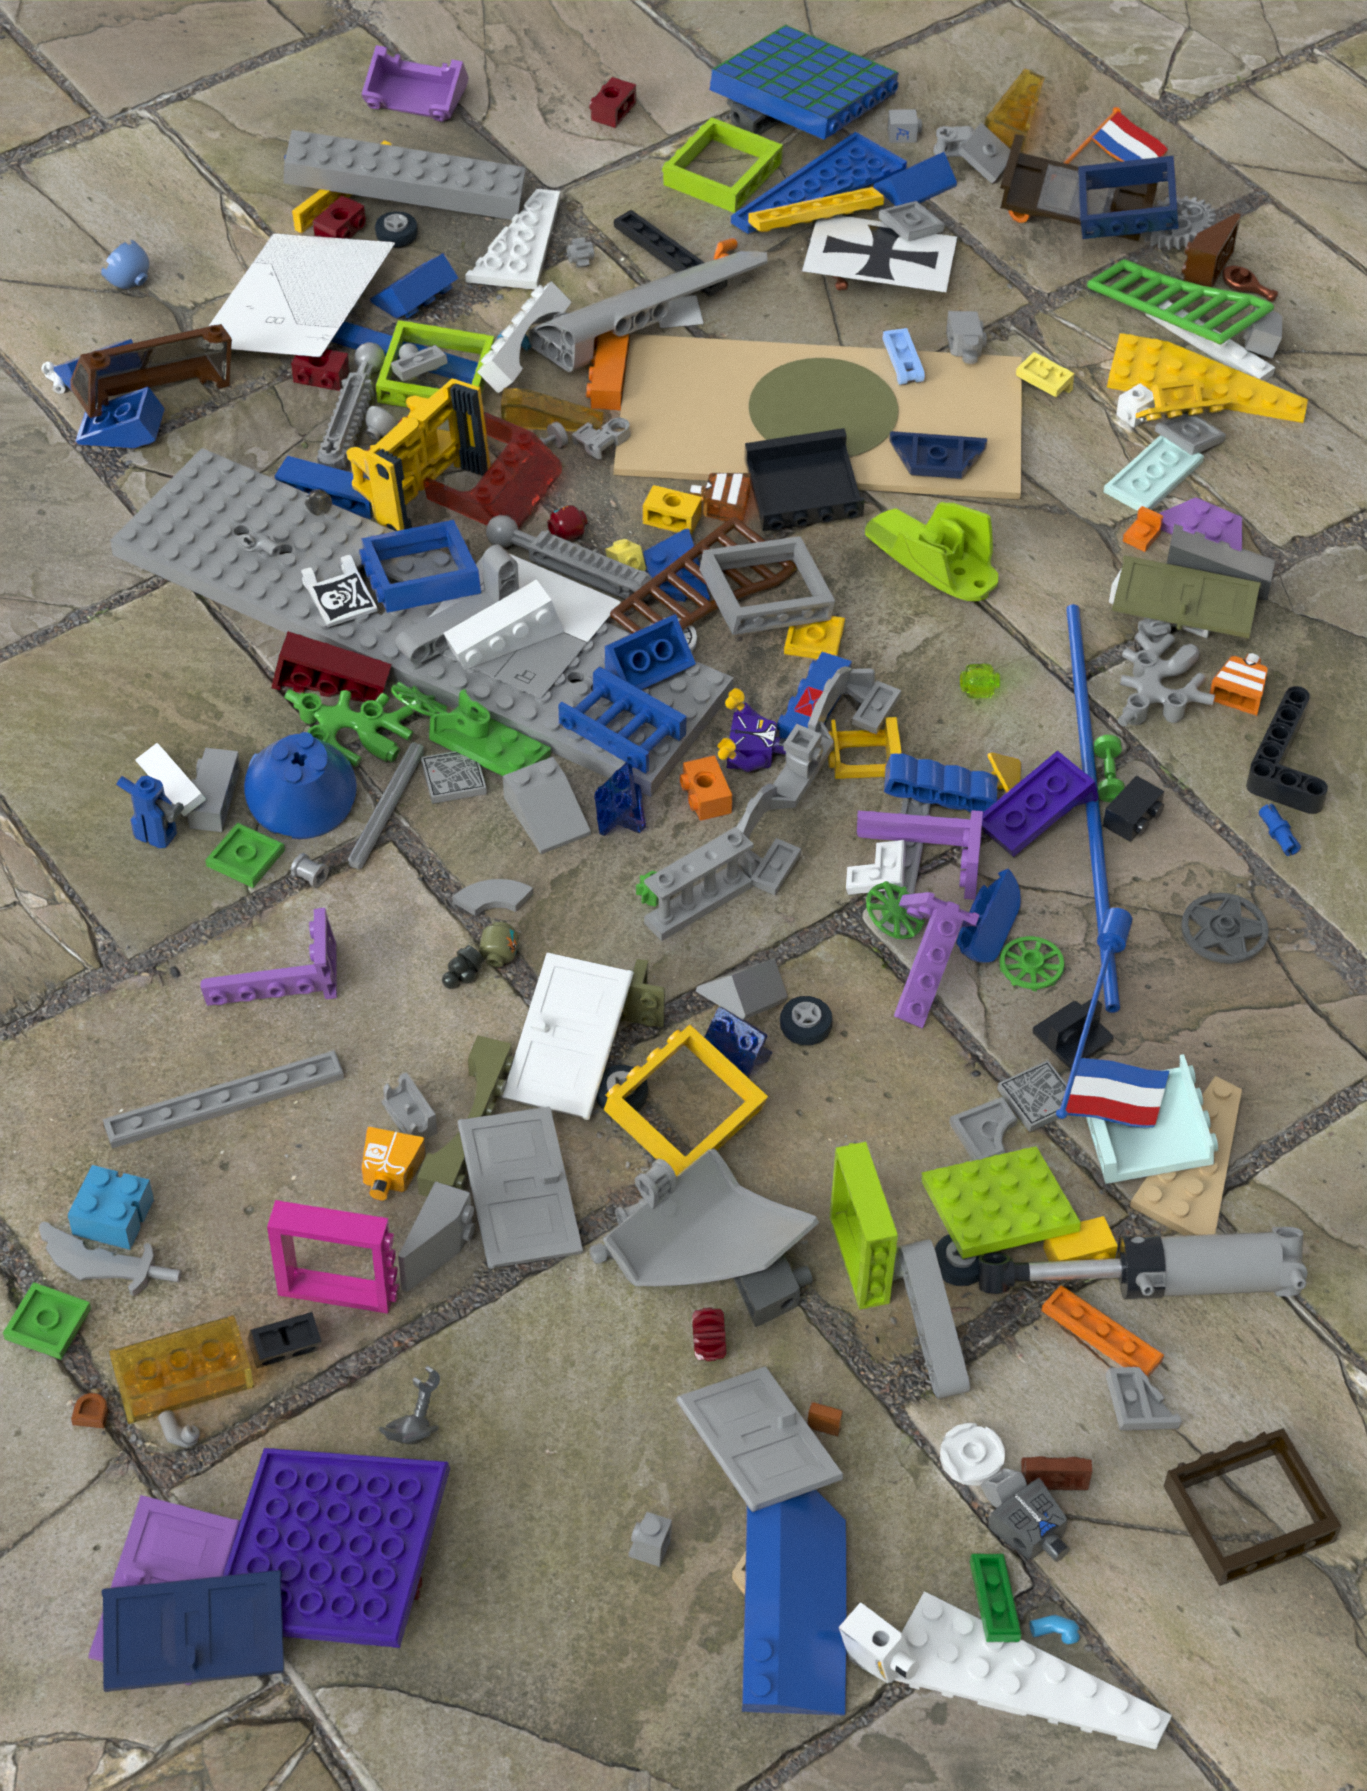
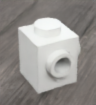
M1140 383L1119 396L1116 415L1133 428L1143 422H1147L1146 417L1136 419L1135 414L1149 408H1155L1153 392Z

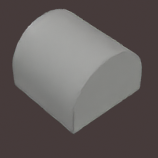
M1004 1468L982 1482L980 1486L989 1502L997 1508L1024 1489L1027 1483L1022 1472Z

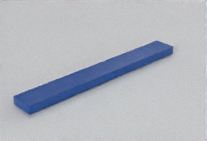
M344 321L330 342L356 350L361 344L372 342L378 344L383 349L386 357L393 336ZM410 343L415 345L418 351L429 348L420 344ZM444 352L448 363L440 366L437 370L427 371L472 384L478 362Z

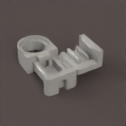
M614 418L601 427L602 430L598 429L597 431L593 429L592 424L586 423L572 434L573 444L577 445L581 442L584 444L585 451L596 459H602L601 452L613 443L619 446L630 437L629 421L625 418ZM616 428H624L621 432L613 431Z

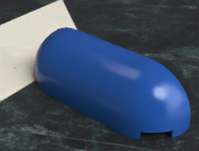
M1009 869L999 872L1000 878L995 880L988 888L985 885L981 887L969 913L979 914L976 926L962 927L958 934L956 944L959 946L961 953L972 961L987 963L994 961L998 957L1018 914L1021 903L1020 889L1015 876Z

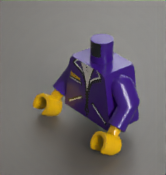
M734 688L728 693L729 697L725 700V705L729 709L737 708V712L733 714L730 737L723 738L717 745L720 749L718 757L721 760L727 759L726 768L742 769L745 772H751L760 768H769L772 765L773 753L786 755L784 742L787 738L776 737L777 723L761 716L747 703H742L745 698L744 693L740 689Z

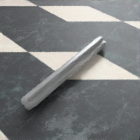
M413 742L409 745L348 858V864L351 868L361 869L365 864L424 754V747L421 744Z

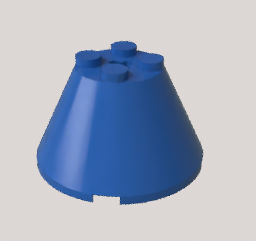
M302 732L284 737L268 745L257 754L247 770L244 792L251 814L264 828L274 834L277 832L292 836V839H309L327 834L347 818L355 800L357 786L354 770L341 751L333 745L313 737L308 732Z

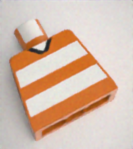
M1250 653L1246 655L1245 659L1237 656L1229 658L1212 680L1209 694L1215 695L1214 702L1256 716L1258 715L1268 670L1266 666L1260 664L1261 659L1258 655Z

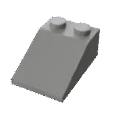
M554 757L503 776L504 799L540 854L591 835V830L566 775Z
M438 1182L434 1183L398 1255L401 1289L408 1292L458 1254L465 1241L471 1240L475 1224L472 1223L474 1207L471 1206L470 1192Z

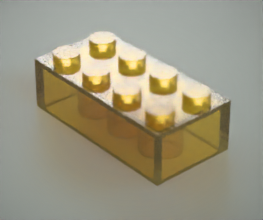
M235 1315L108 1351L128 1424L158 1416L165 1411L179 1410L254 1387L250 1363Z

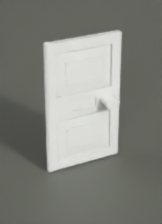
M547 953L502 1098L539 1108L550 1106L552 1111L589 1120L634 972Z

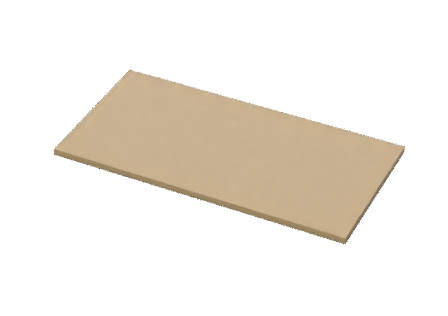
M630 334L620 418H625L629 421L631 435L621 445L616 446L614 475L716 481L717 474H726L725 482H732L733 474H743L741 483H750L744 460L745 443L766 440L756 430L749 414V399L755 385L767 373L786 363L807 358H833L863 366L877 374L889 385L898 404V418L892 431L987 438V448L962 479L910 475L891 445L889 434L882 443L873 449L849 457L858 490L1020 500L1022 379L1016 376V368L1022 364V357L981 355V357L978 356L976 363L968 364L963 361L962 356H954L951 353L916 351L924 370V382L916 383L913 380L908 381L907 384L899 385L897 374L887 349ZM619 428L618 432L623 431L624 428Z

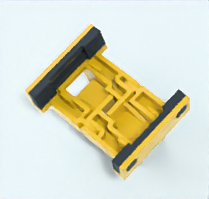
M452 378L443 388L439 389L428 399L410 396L406 399V405L410 409L409 415L403 417L376 445H371L370 449L366 451L358 447H352L347 450V458L351 461L353 473L352 487L371 502L373 516L379 525L393 531L412 528L411 519L407 518L406 505L418 495V491L428 487L452 463L454 467L459 468L461 466V469L464 470L466 468V471L471 469L472 473H480L481 476H484L491 468L480 387ZM448 419L450 431L438 429ZM363 473L367 474L370 480L366 479L363 476Z

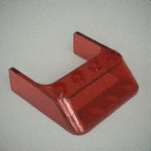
M484 412L487 436L504 442L507 446L473 489L463 492L426 477L423 480L426 497L432 502L484 525H488L489 521L498 515L509 516L515 520L519 529L561 474L562 463L533 432Z

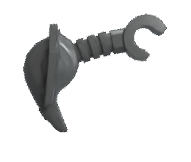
M429 1366L425 1368L429 1374V1378L425 1383H422L416 1377L412 1379L414 1386L419 1389V1397H417L414 1414L398 1418L388 1423L386 1427H379V1431L387 1439L412 1445L419 1443L423 1438L429 1437L430 1434L438 1431V1426L436 1425L429 1427L430 1423L425 1417L427 1414L426 1410L429 1408L428 1404H430L431 1392L438 1387L440 1382V1375Z

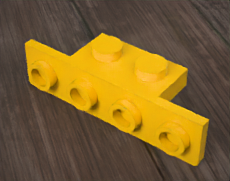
M1199 379L1162 383L1151 386L1155 408L1143 410L1135 415L1136 419L1146 417L1147 421L1161 419V415H1167L1168 419L1180 417L1183 415L1182 412H1188V415L1192 416L1201 414L1203 410L1209 409V413L1224 410L1223 406L1232 403L1231 398L1203 401Z

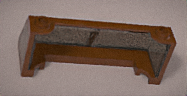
M218 324L81 354L70 380V388L88 416L93 418L102 416V405H109V396L140 390L148 386L154 387L197 377L201 384L206 383V380L216 382L218 389L230 386L232 338L223 325Z

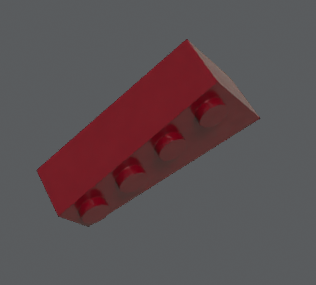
M288 631L278 657L271 689L281 690L282 686L292 687L293 691L298 693H305V690L319 691L320 696L331 697V695L335 694L340 695L341 691L346 690L351 693L350 700L375 701L384 692L392 664Z

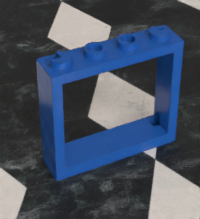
M454 520L361 538L363 549H359L361 564L365 567L367 578L370 577L373 591H376L378 603L383 602L387 613L481 594L479 570ZM448 547L458 570L390 584L380 561Z

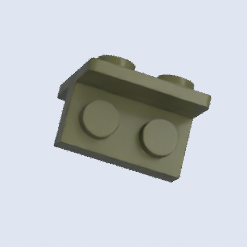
M636 959L634 970H631L634 974L619 1021L663 1027L665 1022V988L648 985V960Z

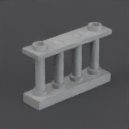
M734 827L646 878L644 884L659 898V908L644 916V924L663 941L752 888V880L738 867V859L740 855L754 848V844L737 827ZM727 864V868L716 874V869ZM704 877L703 882L693 887L694 882ZM682 890L681 895L670 901V896Z

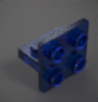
M626 762L602 786H599L594 794L599 834L603 836L616 825L637 833L642 832L646 828L641 786L634 782L632 764Z
M717 1008L704 1038L745 1076L749 1078L753 1067L767 1063L772 1054V1051L764 1047L768 1037L766 1033L725 1008Z

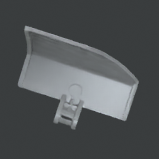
M709 1149L678 1176L675 1175L672 1167L663 1159H657L653 1162L650 1170L645 1174L641 1173L636 1176L635 1184L646 1202L603 1238V1242L625 1277L634 1286L698 1284L739 1277L767 1269L812 1230L819 1221L814 1215L776 1203L740 1186L717 1150Z

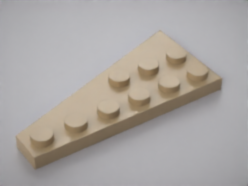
M1215 1076L1202 1095V1111L1207 1110L1210 1117L1211 1128H1208L1210 1134L1215 1133L1218 1142V1151L1214 1152V1164L1147 1176L1132 1198L1131 1208L1182 1235H1208L1216 1233L1242 1092L1241 1088Z

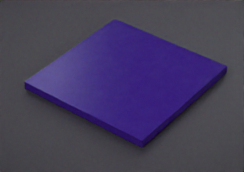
M264 1448L223 1576L276 1570L282 1571L283 1637L400 1648L451 1467L448 1462Z

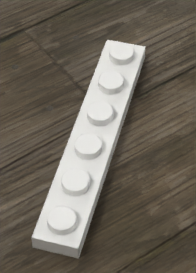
M1166 300L1157 307L1165 310L1173 303ZM1181 310L1175 315L1183 318L1189 313ZM1146 313V316L1226 366L1262 381H1266L1274 375V366L1231 339L1223 344H1217ZM1199 319L1194 322L1201 326L1205 324Z

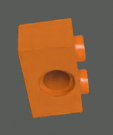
M715 755L683 762V774L679 776L681 788L683 791L687 790L691 811H696L699 820L702 821L731 814L732 793Z

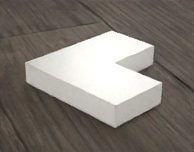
M905 841L877 843L875 864L847 867L846 890L848 895L868 893L875 885L884 881L903 887L906 859Z

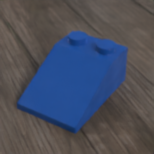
M149 386L109 400V405H102V416L90 418L85 411L76 442L78 445L124 448L149 445L156 440L165 408Z

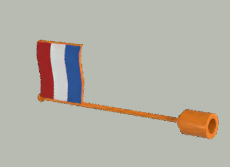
M1119 107L1113 108V113L1064 163L1069 164L1091 141H1094L1107 154L1118 161L1163 157L1168 149L1157 138L1128 120L1121 114ZM1056 175L1051 176L1050 183L1057 177ZM1008 210L1011 218L1019 223L1026 222L1031 217L1030 215Z

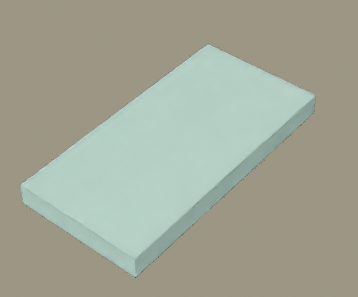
M1160 435L1104 486V493L1136 511L1141 506L1152 510L1203 463L1204 455L1200 453L1190 455Z

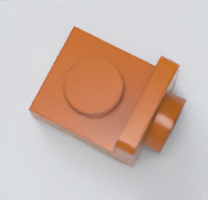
M1141 506L1138 510L1137 520L1124 533L1123 542L1146 552L1161 534L1163 516Z

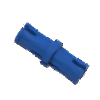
M1274 804L1263 806L1259 810V815L1270 830L1268 833L1271 838L1276 839L1286 856H1290V852L1292 855L1296 854L1300 850L1301 845L1291 833V826L1288 821L1283 820Z

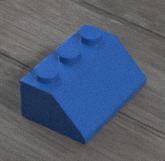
M444 253L421 264L370 298V301L394 318L402 315L408 318L419 311L417 306L421 303L423 306H426L434 301L436 293L439 292L442 295L452 289L451 283L457 280L458 276Z

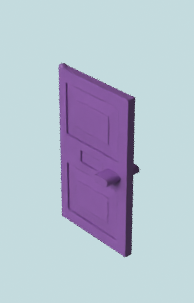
M140 1495L110 1588L223 1576L240 1521ZM103 1612L88 1655L89 1659L103 1662Z

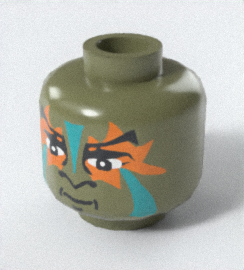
M494 922L492 925L484 928L478 952L483 956L488 965L501 967L503 964L514 960L519 936L510 924Z

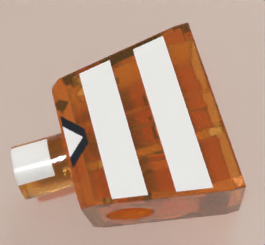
M711 473L708 476L707 485H691L690 494L702 497L703 515L705 517L725 522L731 517H736L743 522L750 494L751 473Z

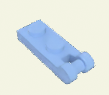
M908 329L883 331V341L897 374L898 384H907L908 381L913 380L916 383L924 382V370Z

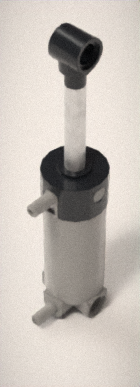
M1272 1227V1232L1121 1236L1118 1243L1117 1259L1014 1263L1013 1258L1003 1253L991 1252L979 1256V1289L989 1294L1005 1293L1010 1287H1014L1015 1282L1118 1278L1124 1300L1162 1298L1163 1296L1274 1292L1276 1297L1294 1296L1300 1294L1301 1289L1306 1287L1308 1273L1302 1261L1303 1231L1294 1227Z

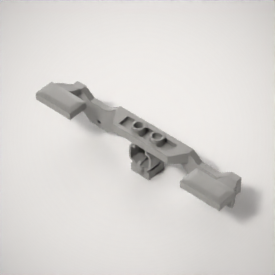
M844 666L838 669L832 679L827 680L823 694L813 709L808 722V728L796 724L784 742L786 765L773 785L769 783L763 786L755 798L750 799L746 812L739 821L737 828L749 839L755 826L767 811L796 808L834 748V741L824 723L829 711L841 694L847 692L862 703L852 718V725L877 735L885 722V718L889 716L901 697V690L880 681L875 682V671L871 668L852 669ZM776 838L764 858L749 850L739 856L738 862L745 874L752 880V886L776 895L799 859L801 848Z

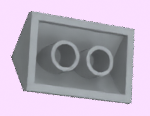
M775 958L741 968L699 985L696 989V992L742 1020L786 1002L788 998Z

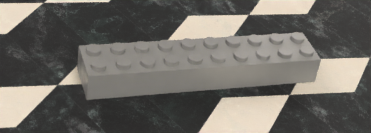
M292 130L284 161V183L512 220L516 214L519 215L526 167Z

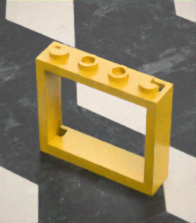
M690 1024L682 1032L679 1029L676 1030L668 1038V1044L664 1048L660 1049L657 1047L647 1057L646 1060L648 1062L642 1067L639 1065L635 1066L627 1075V1081L621 1086L618 1083L615 1084L606 1094L608 1099L604 1107V1111L655 1159L666 1161L672 1167L676 1176L707 1150L715 1149L718 1151L762 1110L768 1098L760 1088ZM684 1045L745 1101L686 1157L624 1100Z

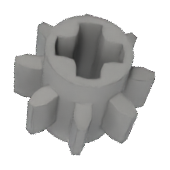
M585 237L571 240L572 245H567L569 262L576 263V268L590 265L589 260L594 259L592 242H585Z
M1143 617L1144 620L1138 622V631L1144 632L1154 643H1158L1166 634L1171 632L1170 622Z

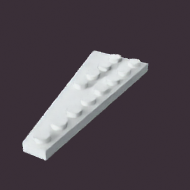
M925 1591L902 1631L910 1657L919 1662V1669L910 1680L905 1679L900 1674L894 1680L910 1684L909 1687L919 1689L923 1687L942 1692L943 1696L953 1698V1695L975 1700L978 1701V1705L1022 1716L1030 1714L1046 1718L1048 1722L1054 1724L1062 1722L1081 1727V1731L1092 1733V1730L1114 1735L1117 1736V1740L1157 1749L1172 1716L1021 1639L1020 1642H986L981 1619Z

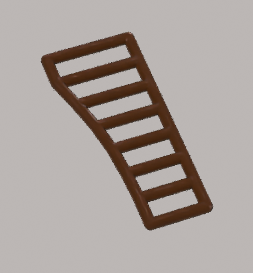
M731 517L612 609L610 616L631 634L642 629L624 615L632 607L653 624L662 620L663 618L641 601L651 594L681 619L679 623L682 631H684L695 622L719 609L715 599L709 601L677 576L676 573L685 568L707 585L699 570L700 566L693 562L695 558L703 554V550H709V547L716 542H719L724 547L738 545L726 535L733 529L751 543L764 542L766 540L738 518ZM791 560L777 562L783 567L777 574L773 573L763 564L749 566L765 579L755 583L735 568L722 570V572L742 587L732 591L736 600H739L757 592L779 586L797 571V566ZM668 581L696 603L699 608L690 613L661 590L659 586Z

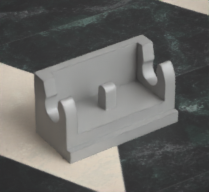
M407 1072L399 1076L397 1088L392 1090L388 1083L384 1086L382 1105L401 1133L424 1137V1140L437 1134L436 1114Z

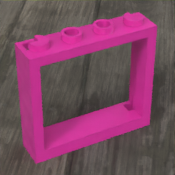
M275 1200L267 1230L278 1296L388 1314L391 1302L397 1301V1291L399 1288V1284L395 1283L398 1269L394 1266L396 1250L392 1249L394 1233L389 1231L388 1218ZM293 1236L372 1249L375 1281L298 1268Z

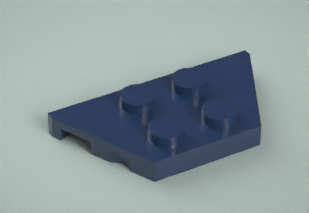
M890 431L889 441L910 475L962 479L987 448V438Z

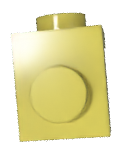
M628 539L615 541L612 547L605 549L608 558L641 571L646 570L640 545L628 541Z

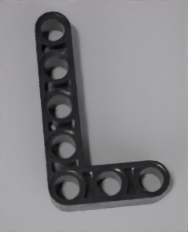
M1292 686L1285 692L1250 765L1246 787L1250 793L1308 814H1317L1322 811L1328 791L1327 783L1318 777L1283 766V762L1305 718L1310 694L1305 688Z

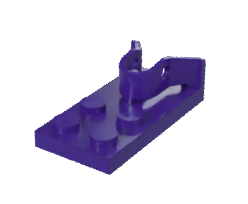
M1057 750L983 812L981 830L1014 857L1074 807L1091 801L1096 802L1099 798L1096 783Z

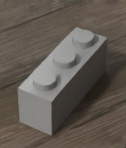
M205 748L202 759H198L196 766L197 777L192 779L191 782L203 794L206 800L184 816L188 817L189 829L223 832L241 770L238 751Z

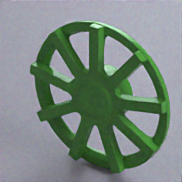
M398 682L397 685L394 684L391 688L393 695L398 700L422 714L432 717L434 714H438V712L440 714L448 713L446 705L435 701V696L425 695L420 692L414 685L410 688L402 682Z
M884 881L875 885L868 892L866 906L870 918L882 932L893 938H913L920 932L925 920L909 916L906 913L907 909L898 906L902 895L909 894L906 891V887H899ZM885 889L888 898H886L878 890ZM892 890L899 893L897 900L895 899ZM872 896L880 899L885 905L871 903ZM872 910H881L883 918L878 921ZM906 918L917 923L915 929ZM886 921L894 924V932L889 931L882 925ZM900 921L906 927L909 934L900 935Z
M1025 936L1009 942L1000 954V971L1011 981L1013 986L1017 985L1037 991V989L1046 988L1051 985L1054 986L1064 972L1065 962L1060 950L1050 941L1040 937ZM1023 941H1037L1035 948L1027 950ZM1017 943L1022 956L1010 952L1009 949ZM1042 943L1053 949L1045 955L1039 952ZM1005 956L1019 963L1006 965ZM1058 956L1060 964H1048L1044 961ZM1022 969V971L1016 977H1014L1009 972L1011 970ZM1043 969L1055 970L1057 973L1051 977ZM1026 974H1030L1031 983L1022 981L1021 979ZM1036 974H1039L1046 981L1037 983Z

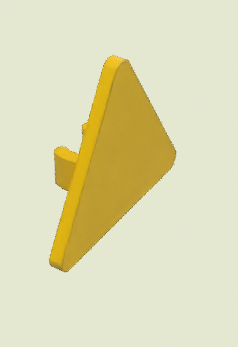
M993 752L988 753V759L994 768L991 774L997 775L1000 780L997 784V790L1004 788L1007 793L1020 782L1021 762L1017 758Z

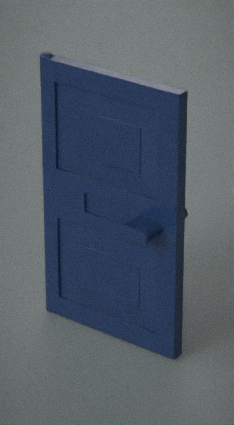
M276 1570L102 1589L104 1692L284 1673L282 1571Z

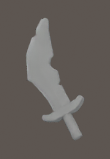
M45 1221L39 1226L41 1238L48 1243L46 1250L54 1263L80 1281L105 1278L133 1280L128 1289L130 1295L135 1296L147 1287L150 1278L178 1283L181 1280V1270L154 1266V1254L149 1243L144 1244L145 1251L142 1258L119 1254L113 1256L112 1252L102 1248L96 1250L86 1249L82 1240L54 1228Z

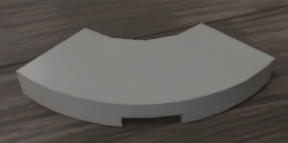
M485 880L460 890L453 896V903L474 916L491 908H507L516 912L533 895V888L513 880Z

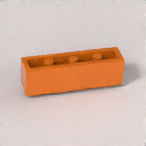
M608 331L594 338V348L597 350H593L591 364L594 366H590L589 381H592V383H587L586 398H591V409L621 410L630 333L624 336H617Z

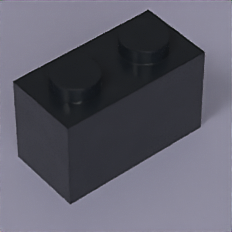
M1136 775L1106 807L1103 827L1131 842L1138 834L1142 835L1146 831L1153 817L1158 818L1164 809V803H1162L1164 790Z

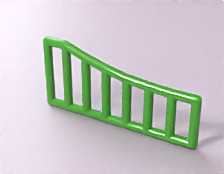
M1126 259L1116 263L1087 283L1088 288L1217 344L1225 343L1274 310L1273 303L1257 296L1190 283L1156 272ZM1123 270L1132 272L1110 287L1103 284ZM1142 277L1150 279L1129 294L1121 292V290ZM1161 284L1169 286L1147 302L1139 299ZM1180 291L1190 292L1165 310L1157 307ZM1203 296L1212 297L1211 300L1183 318L1175 315ZM1227 300L1237 302L1202 326L1194 323ZM1252 305L1258 308L1219 334L1212 331L1248 306Z

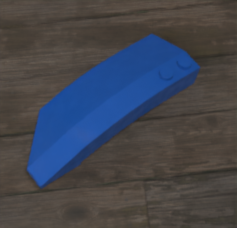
M816 1489L752 1512L746 1506L742 1712L845 1716L846 1648L839 1626L846 1620V1520Z

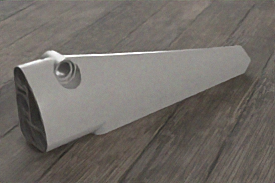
M741 251L648 282L572 313H557L554 315L553 320L537 325L529 331V342L536 351L568 372L589 365L591 359H593L594 338L597 335L611 331L617 336H624L657 323L667 315L670 301L767 264V253Z

